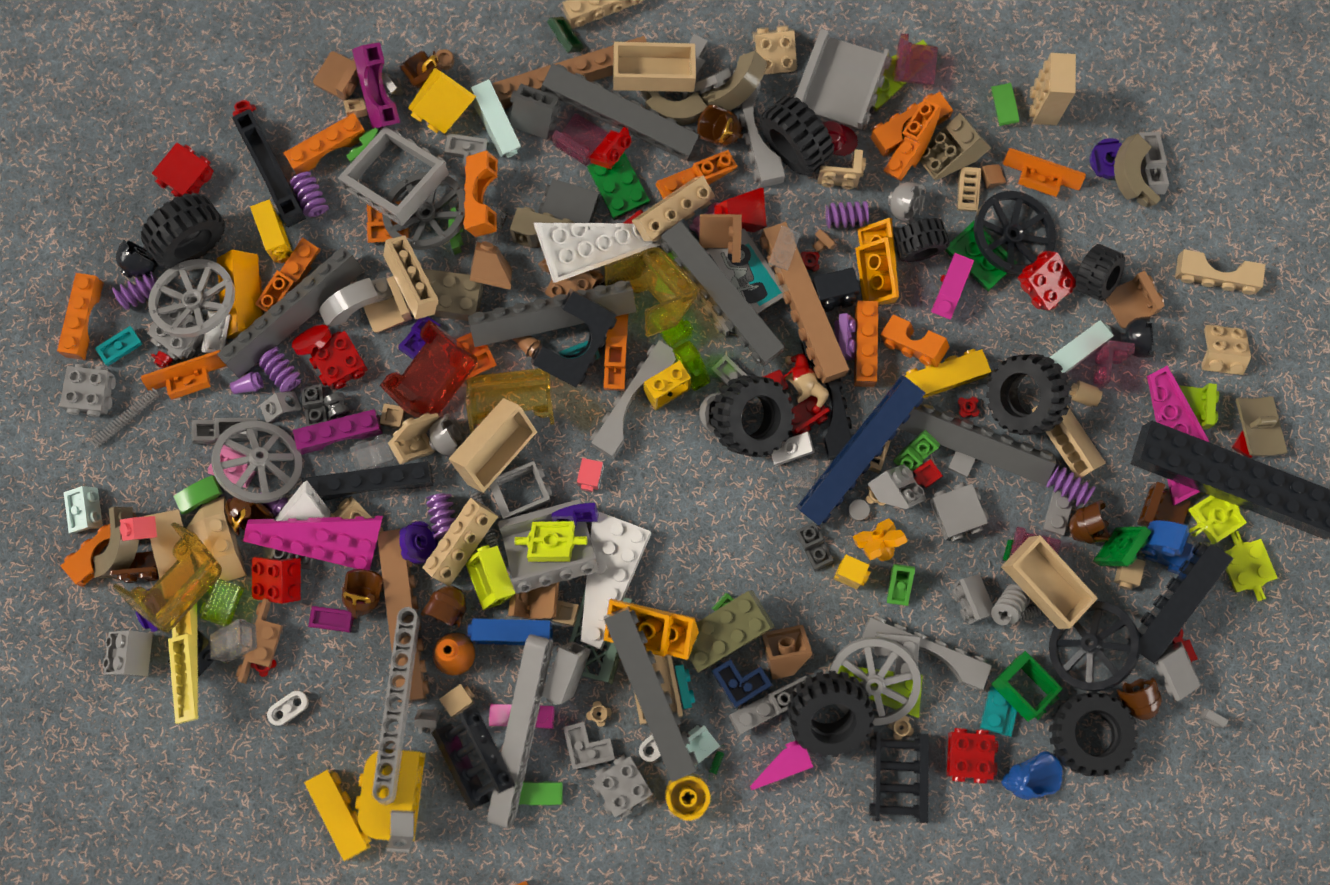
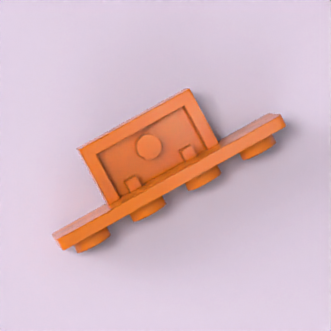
M1013 148L1008 149L1003 161V165L1021 171L1018 184L1057 197L1061 185L1080 190L1086 174Z
M217 350L142 375L141 380L148 391L152 390V388L156 390L166 386L168 396L173 400L211 387L208 372L227 365L217 355L221 350Z

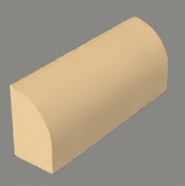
M1069 408L1067 415H1062L1063 421L1059 425H1055L1054 429L1045 432L1074 473V476L1076 478H1083L1106 464V462Z
M179 509L147 515L155 516L157 537L150 538L164 599H173L187 594L191 596L196 595L199 589Z

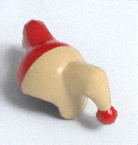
M804 354L786 356L785 362L787 364L796 362L795 367L785 374L784 378L790 381L798 391L797 402L800 403L810 396L817 397V404L813 406L812 411L818 414L828 399V390L818 383V378L809 367L808 360Z

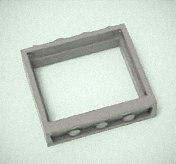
M385 126L343 171L338 180L344 190L403 226L449 175V172L445 165L446 162L441 157L433 156L426 148L418 147L410 138L405 139L397 130L393 129L392 131ZM390 143L395 144L432 167L398 206H395L357 182V179Z

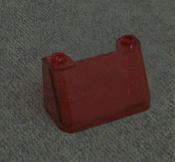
M428 320L420 333L421 338L426 343L404 373H390L380 384V387L406 413L416 418L426 413H430V415L438 413L440 415L478 362L477 357L430 320Z

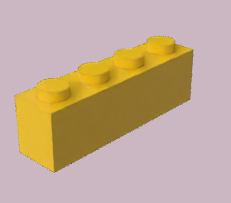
M971 349L964 352L963 356L956 357V355L944 359L945 362L940 363L938 367L930 365L925 366V369L919 371L917 368L906 372L905 377L925 392L923 398H927L988 377L991 369L983 349L978 351Z
M327 769L304 782L343 861H347L371 848L369 844L371 838L361 830L358 823V813L356 810L352 811L349 805L351 803L350 796L346 791H342L339 785L342 782L336 771L333 772Z

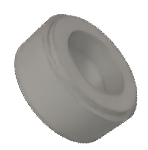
M861 499L854 500L848 508L849 516L855 521L865 520L870 513L868 503Z

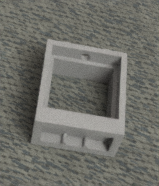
M532 461L499 475L490 485L504 520L523 515L552 503L550 497L553 494L549 484L544 485L542 481L545 475L541 465L536 466L535 462ZM533 472L544 498L510 512L499 485Z

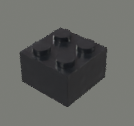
M854 267L815 276L812 280L825 313L834 310V307L842 306V308H847L854 305L860 292Z

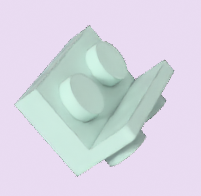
M81 486L64 492L69 533L76 534L88 529H100L103 526L98 488Z
M697 725L688 732L690 744L687 745L689 752L694 751L698 764L720 747L705 725L701 728Z

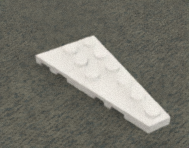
M533 223L553 283L657 247L662 243L661 239L655 242L652 240L644 241L634 224Z
M598 511V522H592L590 539L599 571L587 575L581 641L602 650L605 643L603 640L606 625L604 616L607 615L609 599L623 601L651 536V531Z

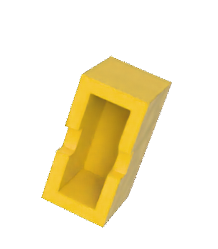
M846 554L841 560L833 579L857 589L860 585L864 586L871 573L868 571L869 564Z

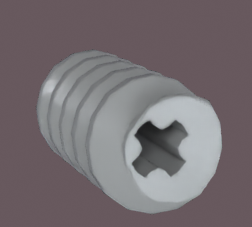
M1017 584L1008 585L992 608L991 615L993 620L1002 626L1015 624L1031 599Z

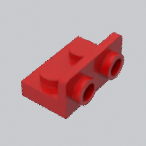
M623 127L620 132L611 130L590 155L591 163L611 169L632 143L628 128Z
M810 396L791 409L795 413L794 419L791 422V425H793L791 433L794 436L810 432L812 425L815 423L820 425L828 419L827 415L830 412L828 407L825 408L823 405L818 414L812 411L813 406L817 404V397Z

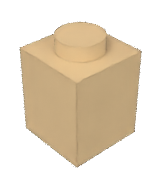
M1136 559L1128 567L1118 566L1114 583L1120 584L1119 587L1126 590H1132V588L1140 586L1146 561Z
M460 684L439 700L449 715L454 718L475 703L472 699L475 695L469 686L464 687Z

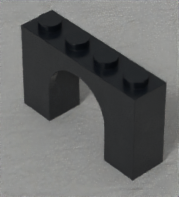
M570 288L560 307L587 324L589 339L586 346L576 354L564 355L540 343L531 359V363L576 388L578 384H582L587 375L585 373L586 369L595 362L597 357L595 355L596 351L605 344L607 339L605 335L609 329H613L617 319L615 318L616 314L610 309Z

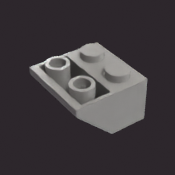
M905 464L885 471L868 483L875 497L881 503L908 509L927 500L924 490L916 483L912 471Z
M980 574L961 579L953 585V597L956 601L960 602L962 607L960 609L961 616L964 621H968L969 625L992 616L993 604Z
M138 631L109 632L105 642L107 650L103 661L104 675L148 676L153 633Z
M1182 641L1168 646L1155 665L1159 675L1165 676V687L1169 696L1174 695L1177 702L1200 687V681Z

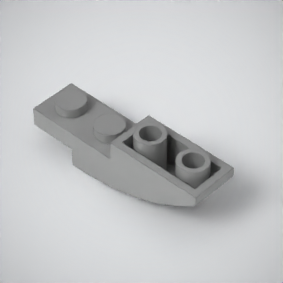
M807 676L730 714L729 718L737 734L740 735L788 710L787 707L791 693L796 691V686L800 682H805Z

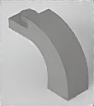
M385 277L370 280V278L363 279L334 293L322 304L319 312L325 325L328 327L345 323L352 313L366 305L391 299L393 293Z

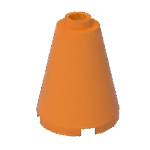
M449 633L442 636L436 642L433 649V661L436 667L444 674L451 676L461 675L468 671L476 656L475 647L471 640L460 633Z

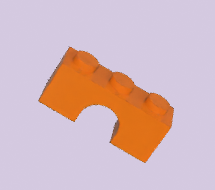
M893 314L880 334L884 345L891 350H900L902 354L909 358L913 356L926 366L933 365L938 367L950 348L947 338L928 330L922 339L911 340L910 338L914 333L911 322Z

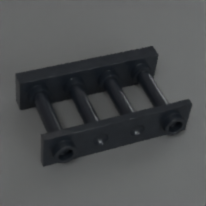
M477 707L460 713L459 716L462 722L455 727L450 723L431 732L470 811L489 802L487 794L496 789L497 793L500 794L516 786ZM467 730L472 742L463 747L458 735ZM477 750L481 762L472 766L468 754ZM486 769L491 782L482 786L477 774Z
M874 732V736L870 737V749L874 750L873 803L869 804V816H873V821H880V814L907 815L916 818V823H928L929 734H917V738H914V740L881 739V732ZM881 748L913 749L917 751V760L913 762L881 761ZM880 770L913 771V773L917 774V782L913 784L880 783ZM880 792L913 793V796H917V805H913V807L880 805Z

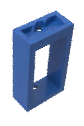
M472 619V624H468V637L475 644L525 645L530 634L553 641V624L550 620Z

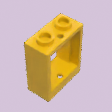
M270 199L250 206L266 252L274 263L286 262L292 253V249L278 211Z
M679 360L644 381V394L656 411L689 391L691 377ZM669 392L673 394L671 397L668 396Z

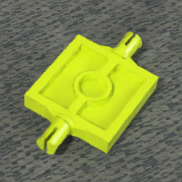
M1211 495L1188 509L1197 522L1196 526L1189 529V533L1195 531L1191 534L1195 537L1203 531L1212 544H1216L1247 523L1240 513L1239 506Z
M574 521L532 522L531 531L528 536L515 537L514 543L515 546H528V562L571 561L574 545H587L588 540L587 536H574Z
M1239 531L1231 533L1230 535L1235 546L1224 552L1234 558L1226 568L1235 593L1243 590H1253L1257 602L1266 599L1261 586L1278 578L1262 539L1243 543Z

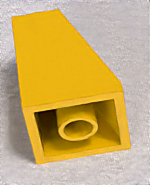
M434 68L408 109L412 111L411 116L421 122L423 119L429 123L428 128L436 133L440 130L445 134L476 96L443 72Z

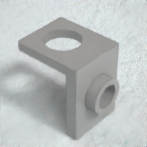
M295 391L275 393L260 404L267 423H271L284 412H294L302 409ZM285 397H289L293 400V407L289 406L286 403Z
M392 810L391 837L387 845V851L409 852L414 839V811ZM397 842L406 843L404 846H395L394 844Z

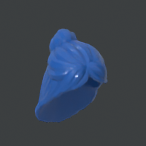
M1044 751L1025 762L1013 765L1009 773L1004 775L1002 785L1020 799L1030 800L1031 798L1054 794L1060 789L1063 768L1056 756L1048 751Z

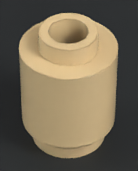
M1082 381L1073 383L1071 386L1072 391H1069V395H1072L1071 400L1089 407L1092 405L1097 407L1103 394L1098 387Z

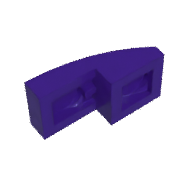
M429 316L419 318L411 327V332L398 345V349L415 361L440 328V324Z
M582 503L564 507L553 512L552 520L553 522L574 521L576 529L577 522H598L599 514L596 503Z

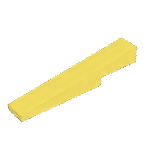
M189 594L169 599L172 611L171 626L173 638H169L168 643L176 724L198 719L197 598Z

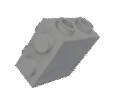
M184 310L162 315L161 319L172 326ZM190 315L180 328L196 326V318ZM155 322L151 324L147 332L152 337L151 342L159 349L162 346L168 350L166 352L167 355L175 361L179 358L183 362L195 354V349L200 343H203L204 334L189 338L174 337L163 332Z
M75 364V367L67 366L60 407L66 410L67 414L79 415L80 412L87 413L91 417H100V414L107 415L108 409L112 407L111 391L116 385L114 374L108 371V368L102 366H95V369L88 368V366L82 364Z
M965 483L954 486V490L946 493V490H942L933 494L934 498L930 500V504L945 540L957 541L964 538L963 534L970 531L972 535L979 533L988 524V513L985 508L981 507L979 502L981 500L980 493L977 488L974 489L973 484L966 486Z
M625 755L615 760V766L607 769L605 766L595 772L594 784L591 785L598 797L600 795L603 796L606 803L602 805L608 815L620 816L621 819L632 813L630 808L636 804L642 807L650 802L649 796L653 795L632 758H626Z

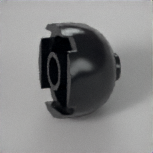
M123 240L116 252L117 265L122 269L120 272L128 278H132V276L143 278L144 274L149 276L156 269L158 263L154 258L150 259L148 257L146 249L129 240L127 243Z
M1151 316L1133 319L1126 326L1125 333H1121L1122 345H1126L1128 352L1133 356L1140 358L1154 357V351H1152V345H1154L1152 323H1147L1150 322Z

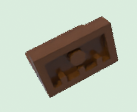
M1157 481L1149 488L1137 525L1148 528L1149 523L1152 521H1169L1184 524L1191 502L1185 499L1173 505L1171 494L1164 491L1166 484Z
M153 551L136 553L128 569L111 570L110 575L116 577L119 581H124V583H136L137 579L158 581L159 575Z

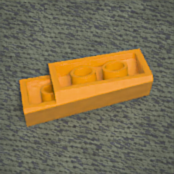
M887 218L858 228L860 246L855 248L863 301H878V305L894 304L899 298L892 218Z
M230 250L217 258V263L228 272L235 286V299L229 312L230 320L226 339L236 338L253 324L257 318L263 315V310L255 305L262 294L258 254ZM218 274V283L223 281V278ZM226 288L219 292L221 304L225 298Z
M609 599L607 615L627 606L630 611L635 610L639 620L636 626L639 631L643 630L647 639V643L644 644L647 652L652 651L654 655L662 657L667 654L685 660L689 658L699 633L695 618ZM605 625L603 640L614 643Z

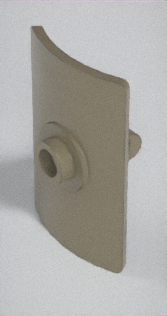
M1272 396L1236 398L1249 454L1251 456L1287 454L1288 451L1274 398Z

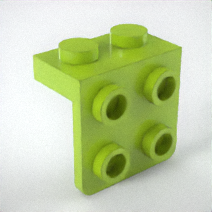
M1208 383L1203 388L1179 385L1202 429L1208 430L1214 426L1218 420L1216 403L1219 400V391H1217V384Z

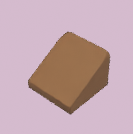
M999 164L982 166L981 176L986 189L1006 183Z

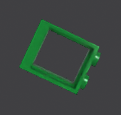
M1026 651L1017 656L991 683L1027 722L1034 718L1040 719L1047 712L1044 708L1047 705H1053L1060 698L1057 694L1063 689ZM1020 668L1046 693L1034 708L1008 683Z

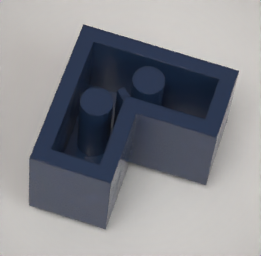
M731 659L712 670L713 676L734 709L772 686L761 666L743 678Z

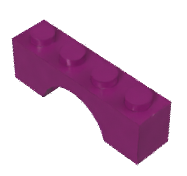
M380 42L361 45L352 49L372 129L400 123L395 102L390 100L383 86L382 68L385 61Z
M373 409L294 429L293 434L296 448L303 455L322 450L327 445L338 441L365 439L381 435L383 431L379 414Z

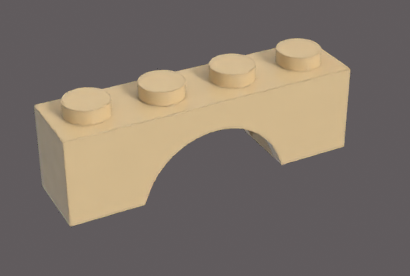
M1184 249L1178 255L1175 278L1181 279L1183 283L1198 282L1204 287L1219 286L1226 291L1236 289L1241 290L1244 294L1252 295L1263 288L1266 264L1244 261L1236 271L1225 273L1211 267L1204 253Z

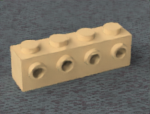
M567 0L563 2V9L570 27L574 29L632 5H637L644 0Z
M698 176L640 214L632 222L644 241L652 240L655 242L661 239L663 232L672 228L682 219L687 220L693 217L695 210L698 208L703 209L710 205V200L716 196L704 176Z
M406 236L386 240L383 256L414 318L419 319L434 315L438 305V297L434 293Z
M470 498L422 568L432 578L448 586L451 585L498 516L488 507Z

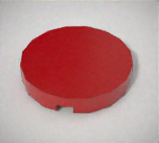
M327 325L313 326L299 334L292 342L291 347L297 355L310 354L313 352V348L317 347L319 349L328 343L332 335Z

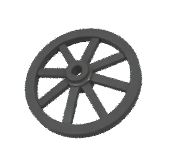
M428 172L414 174L405 178L390 191L386 200L398 206L399 204L395 203L398 197L405 190L410 193L413 189L412 186L418 184ZM447 176L442 181V184L450 187L452 190L433 205L436 194L435 189L427 198V202H424L413 214L416 217L408 219L403 226L399 224L393 226L392 220L382 214L383 223L392 238L400 237L402 235L398 231L420 223L413 239L407 238L412 249H432L451 240L460 231L465 219V194L461 186L454 179ZM458 196V211L438 212L453 198ZM436 219H455L452 225L444 232L436 222ZM427 225H431L438 235L430 239L420 240Z

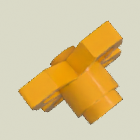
M889 518L878 523L875 530L862 531L853 536L856 546L863 548L869 560L878 558L880 561L890 560L894 556V547H899L908 542L905 533L902 530H896L894 522Z

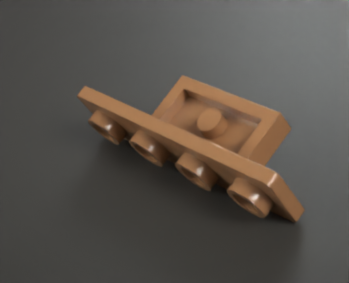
M263 598L262 602H259L257 606V620L250 628L249 635H251V639L243 650L245 658L243 664H240L237 669V682L246 684L251 663L271 667L283 626L266 621L271 605L268 599Z

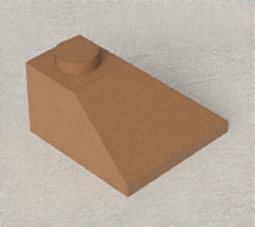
M477 242L471 264L470 281L510 290L512 268L497 246L490 242Z
M803 625L768 631L762 635L772 680L793 676L812 656V650Z

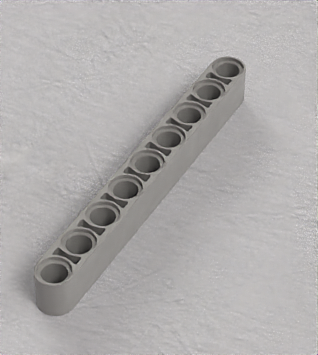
M404 607L397 616L373 784V796L382 805L391 804L395 800L420 626V619L416 611L411 607ZM406 616H414L412 622L404 623ZM403 637H411L408 644H401ZM402 657L408 658V662L405 665H398V661ZM398 679H405L402 687H395V682ZM394 701H402V705L400 708L392 709V703ZM392 722H399L397 730L389 731V725ZM389 744H396L394 752L386 753V747ZM386 766H392V773L388 776H383V769ZM384 788H389L390 793L388 797L381 799L379 797L380 791Z
M533 634L528 636L524 646L501 757L516 786L500 794L497 793L496 789L493 790L487 818L489 823L510 829L515 821L541 703V695L553 648L552 640Z

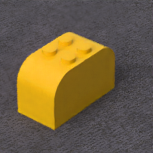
M386 749L388 754L395 751V749ZM402 750L396 798L389 805L380 804L373 796L378 751L368 758L365 763L364 773H361L359 777V787H362L361 795L357 796L356 809H359L358 823L361 830L367 836L374 839L390 840L391 811H414L413 841H415L426 753ZM386 766L382 771L383 776L390 775L393 767ZM384 788L380 791L379 797L381 799L388 797L390 793L389 788Z

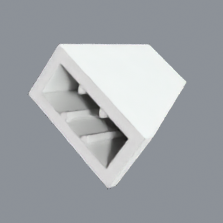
M305 481L275 517V520L288 521V518L308 520V518L330 517V510L309 482Z

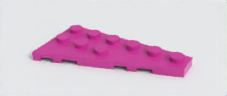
M1168 365L1148 375L1147 379L1156 422L1209 442ZM1167 479L1173 505L1200 492Z
M356 516L355 519L321 517L297 520V518H288V521L252 519L248 520L246 524L243 542L355 569L370 570L383 516L365 519L364 516Z

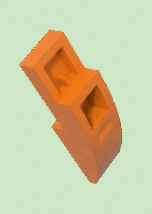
M926 99L922 101L902 132L905 136L883 170L887 175L902 181L910 167L917 166L935 130L941 111L939 105Z
M729 150L694 163L691 168L658 180L655 185L664 199L695 177L704 176L707 183L711 184L729 174L738 166Z
M302 237L282 269L276 271L255 305L267 312L272 305L280 301L307 276L312 269L310 267L321 249Z
M629 313L616 316L615 326L606 333L604 390L625 391Z

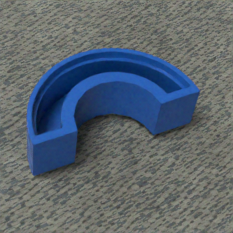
M1169 521L1150 522L1148 529L1152 532L1148 536L1149 540L1144 547L1140 548L1145 554L1144 558L1167 566L1169 572L1180 574L1179 568L1185 560L1189 561L1193 556L1192 550L1194 547L1186 542L1189 535L1188 526Z

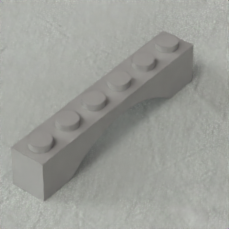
M760 82L755 91L736 108H740L741 115H739L741 127L745 126L744 140L745 144L750 146L751 151L748 152L750 163L755 165L756 170H753L755 182H759L760 188L784 183L785 173L781 158L763 142L755 125L753 109L760 92Z
M660 340L656 345L652 344L647 352L648 358L645 362L641 361L636 368L638 373L634 379L630 378L625 385L626 391L622 396L618 395L613 403L614 409L611 413L607 412L602 420L603 426L600 430L596 429L590 438L592 440V447L612 460L624 444L623 429L626 413L633 399L644 388V381L678 362L680 359L678 351Z
M874 616V619H868L861 638L875 637L876 632L913 634L906 632V628L894 624L893 627L886 624L885 619ZM914 632V635L920 636L919 650L937 657L946 664L960 684L978 691L984 689L992 665L987 664L986 659L979 656L969 657L964 650L958 648L951 650L946 648L947 644L935 640L931 642L926 640L927 636Z

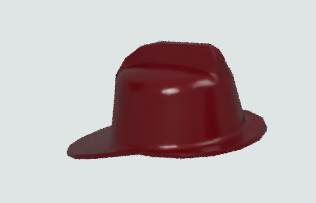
M835 121L822 122L832 138L834 155L846 156L855 151L858 146V138L851 128Z

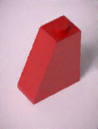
M758 188L735 196L714 206V214L741 215L742 229L744 228L747 232L753 233L767 227L764 188Z

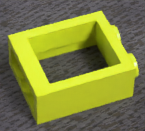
M489 545L480 547L477 549L478 552L472 554L471 559L466 562V567L483 610L501 605L516 594L498 546L490 548Z

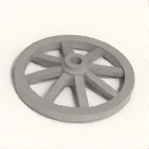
M193 259L181 262L164 272L155 282L148 301L150 316L163 332L174 337L189 338L205 334L218 326L229 314L235 299L234 282L228 272L216 262L206 259ZM204 269L197 289H193L186 271ZM211 272L219 274L223 281L204 293ZM181 275L187 291L182 294L166 287V285L176 276ZM226 288L222 304L206 301ZM161 293L182 301L179 304L158 308ZM204 308L218 310L210 319L204 322L201 312ZM184 310L172 326L165 323L160 317L161 315ZM194 312L197 325L180 328Z
M245 421L229 427L219 436L213 448L211 464L217 481L229 494L246 502L269 503L283 498L295 487L302 471V456L296 448L294 439L283 429L263 421ZM253 430L269 433L272 437L261 448L258 445ZM246 431L252 449L230 440V438ZM280 439L287 446L290 453H268V451ZM223 445L246 455L245 457L220 462V453ZM270 461H293L292 477L287 476ZM247 464V469L235 485L223 472V469ZM265 468L283 481L285 485L276 491L269 492ZM253 471H258L261 493H252L241 489Z
M864 637L849 643L836 655L830 671H836L838 674L842 664L864 681L859 683L864 685L869 697L874 695L878 715H874V725H885L895 722L909 713L916 704L921 688L919 667L911 653L899 643L883 637ZM871 646L892 650L879 672L875 671ZM864 648L868 673L863 672L846 657L852 652ZM897 656H901L911 671L885 678L884 676ZM913 679V688L909 698L886 687L887 685ZM877 683L878 686H872L871 684ZM881 693L903 705L897 710L885 714ZM836 704L844 714H847L848 707Z

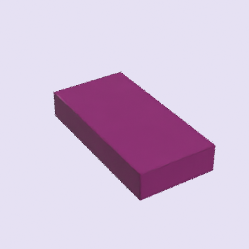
M312 606L308 627L351 633L354 618L348 610Z

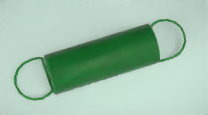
M1013 537L1012 540L1008 539L1003 561H1007L1013 554L1016 544L1015 540L1013 541Z
M720 749L716 751L709 773H714V775H717L724 756Z

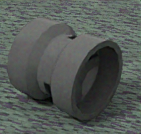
M343 392L330 394L323 399L325 405L329 408L328 414L330 419L341 418L350 413L348 406L344 403L345 397Z

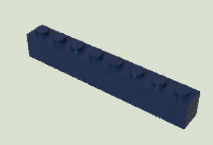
M901 375L796 508L818 526L821 523H825L830 518L832 509L835 506L838 507L843 502L844 494L855 487L858 482L856 479L860 474L866 473L870 468L872 459L878 457L883 452L884 444L895 437L897 434L896 429L900 424L908 421L911 416L909 413L914 407L917 408L923 402L925 392L907 377Z

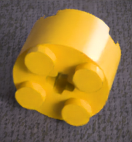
M694 773L673 782L669 781L665 793L669 810L678 818L687 821L701 817L710 804V792L705 781ZM689 791L690 794H694L690 796L689 801H686L685 797L682 798V796H685V792Z

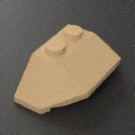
M223 496L209 503L202 504L187 526V531L197 567L225 582L247 576L234 529L227 520L228 516L225 510L226 499Z

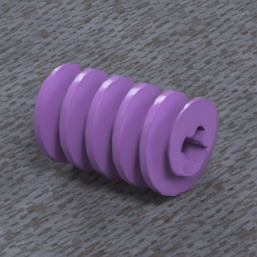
M303 172L294 176L290 181V185L294 188L293 191L297 195L296 198L300 202L299 205L303 209L304 215L316 217L325 213L329 206L323 205L326 200L325 198H320L323 193L322 191H317L320 187L318 184H314L317 181L316 178L310 177L311 172Z
M863 201L862 206H860L859 202H855L853 207L851 202H847L845 208L842 202L838 203L837 208L835 203H830L829 209L826 204V224L828 228L831 227L832 222H834L836 228L839 227L840 222L843 223L844 228L847 227L848 222L851 223L852 227H855L856 221L859 222L860 227H863L864 221L867 224L869 222L867 201Z
M151 272V278L144 274L142 282L136 277L135 285L127 281L128 288L120 284L119 292L114 287L112 290L119 304L124 309L129 310L130 304L136 307L138 301L145 303V297L149 299L150 292L157 279L153 272Z
M275 347L260 357L259 366L265 369L264 372L270 375L269 378L272 381H275L274 384L280 388V392L292 391L301 383V379L297 380L300 373H292L295 367L293 365L287 367L290 361L288 359L281 361L285 355L283 353L277 355L280 349Z
M1058 465L1048 480L1046 487L1049 488L1055 485L1053 492L1056 493L1061 489L1062 498L1069 494V502L1077 499L1075 506L1078 507L1082 503L1085 505L1096 487L1093 486L1088 489L1089 482L1086 481L1080 484L1081 477L1073 480L1074 473L1071 472L1066 475L1067 468L1064 467L1059 471Z
M440 493L426 497L429 500L426 505L431 508L428 514L433 516L430 519V523L435 524L432 526V531L437 532L433 535L436 540L442 539L451 524L456 520V518H450V515L454 514L455 510L448 509V507L454 505L453 502H447V499L452 497L451 494Z

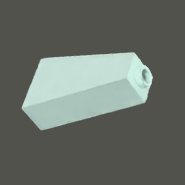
M490 80L471 87L469 92L476 96L472 104L500 157L506 155L509 158L518 154L517 150L521 145Z
M1100 320L1050 356V358L1054 359V363L1061 365L1063 368L1062 373L1067 374L1114 336L1112 330Z

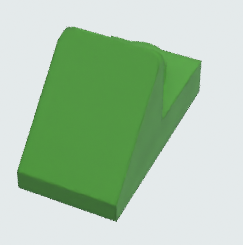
M893 564L889 573L890 583L887 603L908 606L915 567Z

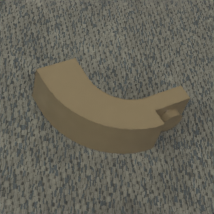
M756 51L739 56L736 70L725 84L702 93L701 99L708 106L716 105L729 111L736 108L758 87L765 73L767 62Z
M640 91L642 97L646 100L645 106L647 110L653 109L659 113V116L665 119H674L680 126L699 121L702 112L707 107L697 92L682 101H669L663 98L658 91Z
M1137 133L1127 137L1120 146L1115 158L1114 174L1118 188L1127 200L1136 198L1140 205L1147 208L1156 205L1161 198L1142 178L1141 162L1152 147Z
M132 507L109 508L110 541L107 549L102 554L93 557L94 578H114L110 575L111 570L128 569L131 566L137 552L139 540L122 541L120 519L133 518Z

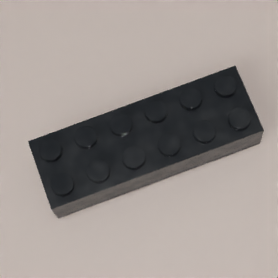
M1203 541L1202 544L1199 542L1192 550L1194 555L1189 561L1185 560L1179 568L1180 574L1177 578L1173 577L1166 585L1168 590L1163 596L1160 594L1153 603L1155 606L1150 613L1146 612L1140 620L1142 623L1138 629L1141 643L1140 654L1153 664L1158 661L1234 559L1210 542ZM1129 635L1128 638H1127V639L1129 640V642H1128L1127 645H1131V640H1130V635Z

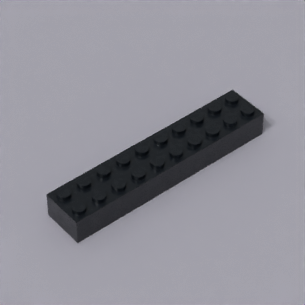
M1153 420L1141 427L1131 465L1319 538H1330V489Z

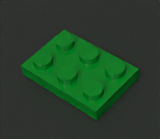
M625 152L611 169L596 164L587 166L613 220L650 203Z
M974 221L951 241L950 246L945 250L952 258L954 253L973 259L974 262L969 274L987 292L1007 274V272L1001 271L989 263L980 252L974 236ZM984 231V236L987 241V244L990 245L991 243L995 242V240ZM1001 246L992 250L1000 259L1007 262V252Z
M1145 526L1116 527L1108 541L1105 542L1093 559V562L1099 566L1128 567L1136 560V554L1140 548L1147 544L1148 536L1152 531Z

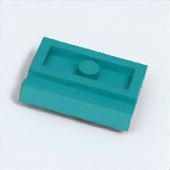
M993 686L989 687L979 728L1011 737L1017 711Z

